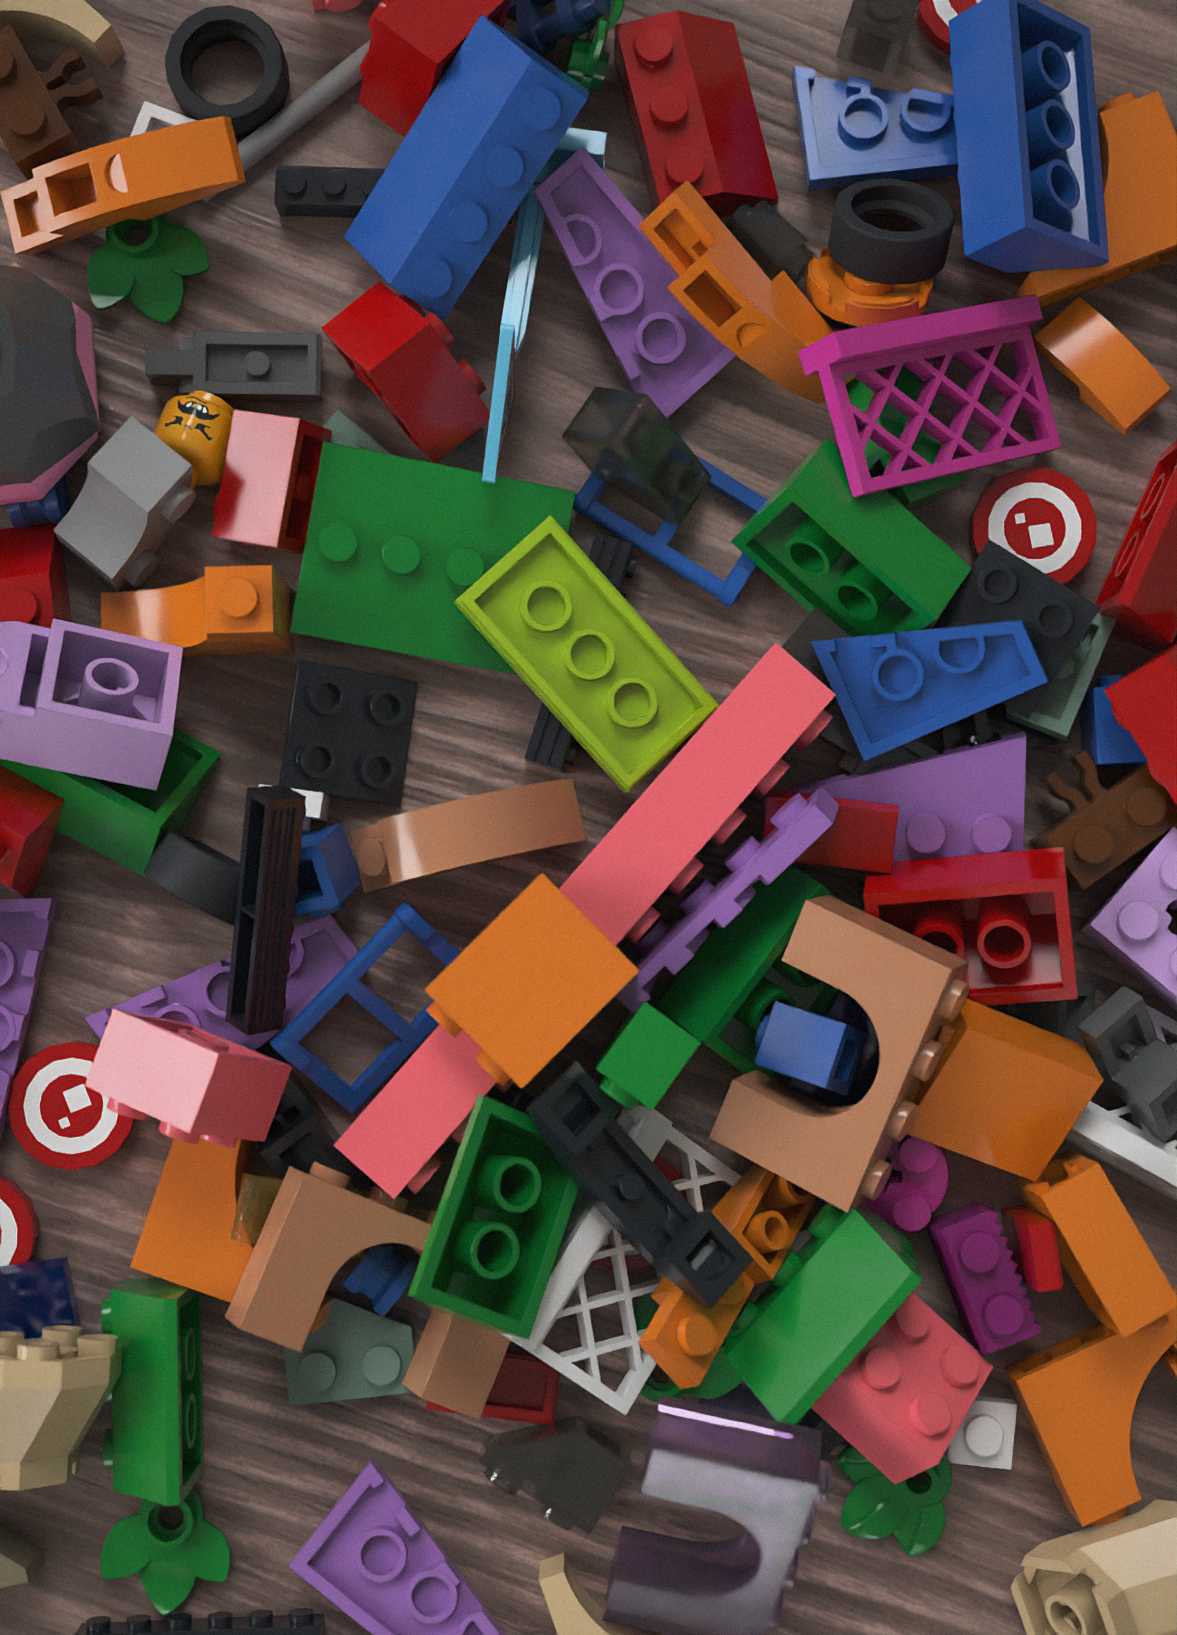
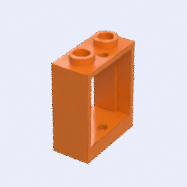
M1066 1150L1049 1161L1036 1182L1024 1177L1013 1181L1028 1208L1054 1224L1060 1263L1093 1317L1122 1338H1126L1131 1334L1134 1338L1147 1336L1168 1322L1167 1313L1177 1308V1295L1098 1162Z

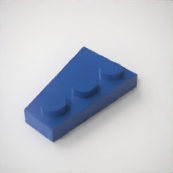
M794 65L792 84L808 192L847 188L853 183L869 179L912 181L957 176L959 167L956 126L953 118L954 95L913 88L909 93H902L871 87L872 80L849 76L848 82L815 76L816 69Z
M1022 619L814 640L811 642L829 684L836 694L835 697L864 761L1048 682V677Z

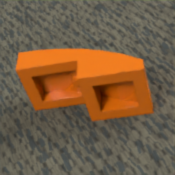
M1080 296L1033 337L1036 352L1079 386L1080 400L1124 436L1171 395V388L1149 361L1118 329Z

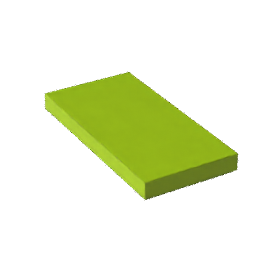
M551 515L453 602L624 793H629L708 720L720 706Z

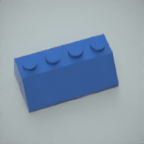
M982 0L948 21L951 51L949 60L952 68L954 94L953 118L956 126L959 167L957 176L960 185L963 225L961 235L965 257L1006 273L1103 265L1109 262L1090 28L1037 0Z
M481 14L344 238L391 286L444 321L584 106L590 91Z

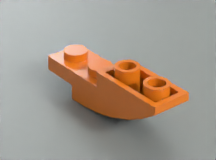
M220 116L145 132L71 154L32 169L33 179L5 189L0 193L15 253L32 256L129 218L143 221L242 184L246 180L231 118Z
M688 180L685 181L638 225L640 230L679 275L667 288L695 319L740 359L789 391L812 402L821 404L826 398L820 376L816 374L805 377L798 351L828 336L834 330L784 270L770 280ZM855 377L844 378L845 385Z
M756 1163L731 1187L711 1211L753 1258V1261L713 1308H704L665 1276L662 1277L651 1295L660 1306L638 1344L680 1389L700 1385L753 1286L756 1283L774 1279L818 1197Z

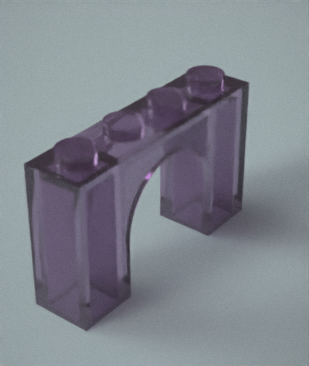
M660 1395L647 1438L640 1494L722 1513L738 1521L749 1531L728 1540L700 1542L622 1525L610 1564L603 1621L665 1635H764L766 1629L776 1630L780 1621L783 1604V1590L781 1588L791 1590L798 1565V1549L796 1547L807 1548L810 1541L814 1521V1507L812 1503L822 1505L828 1491L830 1462L820 1460L821 1431Z

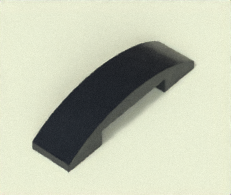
M576 1060L570 1062L526 1108L533 1123L556 1159L606 1220L672 1283L704 1308H713L753 1261V1258L710 1210L697 1212L615 1121L614 1117L619 1113L620 1109Z

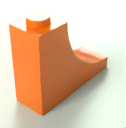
M1159 91L1137 99L1134 93H1126L1106 102L1098 110L1099 115L1097 119L1109 262L1094 267L1034 271L1029 273L1016 292L1017 297L1036 294L1042 310L1177 258V134Z
M272 565L205 567V575L203 577L180 585L137 591L100 592L101 629L183 647L182 657L295 654L294 633L290 632L294 609V592Z
M199 1138L197 1144L173 1139L130 1268L231 1303L262 1231L253 1205L250 1184L251 1160L255 1141L238 1139L235 1148H229ZM324 1296L310 1329L311 1332H315L326 1324L334 1301L333 1298Z
M1174 1288L1173 1290H1174L1175 1294L1177 1295V1289ZM1177 1308L1167 1313L1169 1320L1163 1327L1147 1336L1134 1338L1131 1334L1126 1338H1122L1100 1322L1003 1367L1067 1510L1082 1527L1091 1523L1093 1526L1113 1523L1127 1514V1506L1142 1500L1131 1463L1130 1429L1137 1397L1145 1379L1164 1352L1177 1341Z

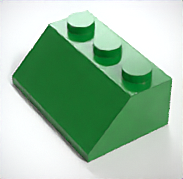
M829 438L789 475L730 541L837 638L922 630L937 619L972 569L953 552L946 542L939 539L909 512L900 500L886 490L853 498L839 447Z
M173 727V735L157 791L0 759V765L65 800L56 830L135 873L146 877L143 872L167 830L181 831L216 768L221 753Z
M791 864L769 885H765L760 879L752 885L756 890L752 899L724 928L717 925L713 928L694 957L673 981L671 987L656 1005L663 1013L742 1073L746 1074L757 1069L776 1080H779L782 1074L754 1064L758 1053L755 1047L756 1034L762 1020L767 1015H771L775 1001L826 1017L844 993L842 990L781 961L805 901L824 895L836 898L821 883Z
M477 1096L408 1293L410 1297L434 1310L490 1331L527 1340L530 1338L579 1189L542 1138L530 1115L489 1097Z
M863 1202L848 1213L831 1203H827L815 1216L808 1228V1232L812 1234L810 1239L797 1254L792 1250L788 1251L774 1279L767 1281L770 1285L754 1303L750 1299H746L725 1337V1358L776 1422L787 1432L791 1431L923 1280L910 1241Z
M161 1278L124 1279L111 1289V1297L104 1298L101 1309L102 1334L118 1336V1346L123 1347L121 1375L105 1403H112L113 1429H106L103 1464L105 1469H113V1490L166 1506L181 1505L204 1472L201 1292Z

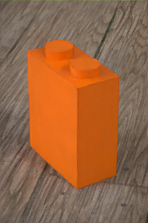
M541 873L424 989L434 1000L426 1009L454 1038L464 1030L482 1048L474 1058L501 1086H504L512 1079L522 1089L640 970Z
M966 999L959 1014L953 1021L945 1019L935 1039L936 1042L943 1045V1052L931 1077L926 1082L920 1079L910 1102L916 1104L918 1109L907 1134L1036 1182L1104 1080L1083 1044Z

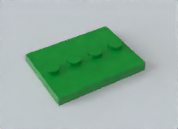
M323 441L290 632L518 675L453 602L550 515L568 534L576 491L497 476L495 484L482 482V472Z

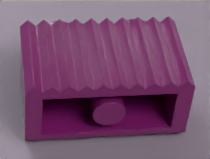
M973 1201L932 1217L925 1228L969 1342L982 1355L1039 1335L1042 1325L1035 1321L1037 1313L1030 1308L1032 1300L1025 1296L1028 1288L1020 1283L1023 1276L1015 1271L1018 1263L1011 1259L1013 1251L1006 1247L1008 1238L1001 1234L1004 1226L996 1222L999 1214L984 1204Z

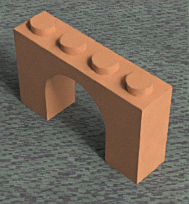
M824 895L805 901L781 961L842 990L854 998L867 1012L875 1027L880 1048L879 1067L875 1081L866 1096L859 1103L836 1106L812 1099L757 1069L732 1080L709 1138L848 1213L868 1198L873 1201L876 1200L889 1179L892 1165L885 1161L893 1140L895 1139L900 1142L914 1121L918 1106L910 1102L919 1080L921 1079L926 1082L939 1063L943 1052V1045L936 1042L935 1039L945 1019L953 1021L967 998L970 985L962 980L970 962L830 895Z
M313 1162L308 1174L289 1166L225 1318L240 1330L301 1352L327 1288L340 1267L356 1253L368 1247L384 1243L408 1245L421 1258L437 1212L430 1210L425 1222L405 1213L409 1200L399 1196L393 1199L380 1188L373 1186L367 1198L347 1190L346 1187L351 1177L329 1167ZM431 1308L427 1324L402 1385L422 1399L479 1420L511 1340L498 1332L484 1329Z

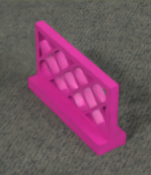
M1036 294L836 331L798 351L805 377L816 374L820 376L853 498L1044 454L1062 448L1029 325L1043 319ZM1011 345L1018 370L1014 381L993 365L1001 347ZM954 356L974 372L966 391L962 390L944 375ZM934 361L933 365L929 364L928 362ZM904 366L925 382L916 402L894 386L899 372ZM884 371L882 376L877 372ZM855 377L874 392L865 413L850 403L844 378ZM985 382L989 383L1006 397L998 417L977 401ZM936 392L958 407L949 428L928 412ZM886 402L908 418L899 439L877 423ZM1018 407L1030 416L1036 441H1027L1010 427ZM970 418L990 432L982 453L961 438ZM920 428L942 444L933 464L927 462L911 449ZM869 439L892 455L883 476L874 478L870 476L864 454V449ZM1003 443L1007 446L1005 448H1001ZM954 454L959 457L951 460ZM903 465L909 468V470L901 471Z

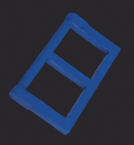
M630 414L579 493L575 494L573 510L582 516L585 515L621 539L633 543L634 547L717 598V601L730 608L733 603L739 600L741 590L757 565L742 553L726 580L723 581L668 545L706 486L714 489L752 514H755L767 499ZM636 442H639L693 476L654 537L598 502Z
M406 901L394 911L395 914L283 1031L280 1030L269 1042L278 1055H282L352 1114L439 1024L426 1009L434 1001L433 999L409 1024L359 979L406 930L416 937L447 967L461 954L453 944L418 913V909L415 906L409 905ZM346 992L397 1036L351 1085L300 1042Z

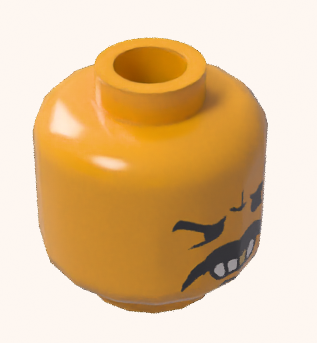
M192 391L189 395H178L170 399L166 403L152 432L192 465L193 473L190 485L192 490L196 485L212 486L221 482L227 452V440L234 412L227 402L204 391H194V393Z

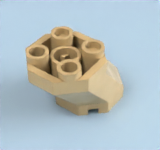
M71 1325L43 1327L42 1338L24 1339V1333L0 1331V1490L20 1491L63 1484L71 1479V1473L76 1474L80 1471L81 1443L121 1375L123 1347L118 1346V1336L110 1334L82 1335V1327Z
M1155 1499L1141 1511L1124 1516L1113 1523L1095 1525L1042 1542L1024 1556L1020 1566L1025 1567V1569L1014 1578L1010 1587L1027 1635H1177V1501Z

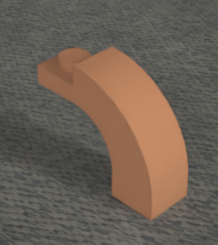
M572 778L523 785L452 800L380 819L376 824L350 831L364 893L380 891L480 864L542 853L587 840Z

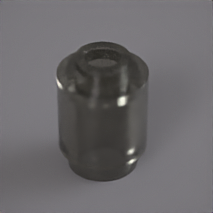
M765 200L759 202L754 207L745 202L725 224L770 280L784 270L796 285L805 275L808 262L814 256L817 257L807 247L809 239Z

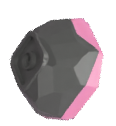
M0 257V505L42 499L98 439L100 423L93 321L91 317L27 268L11 259Z

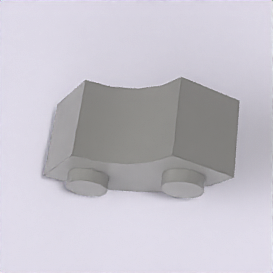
M131 416L88 462V475L79 496L68 513L53 530L62 548L114 592H123L130 584L134 587H139L156 570L160 559L155 555V552L169 533L174 522L186 513L195 500L196 492L190 488L193 473L192 465L136 418Z

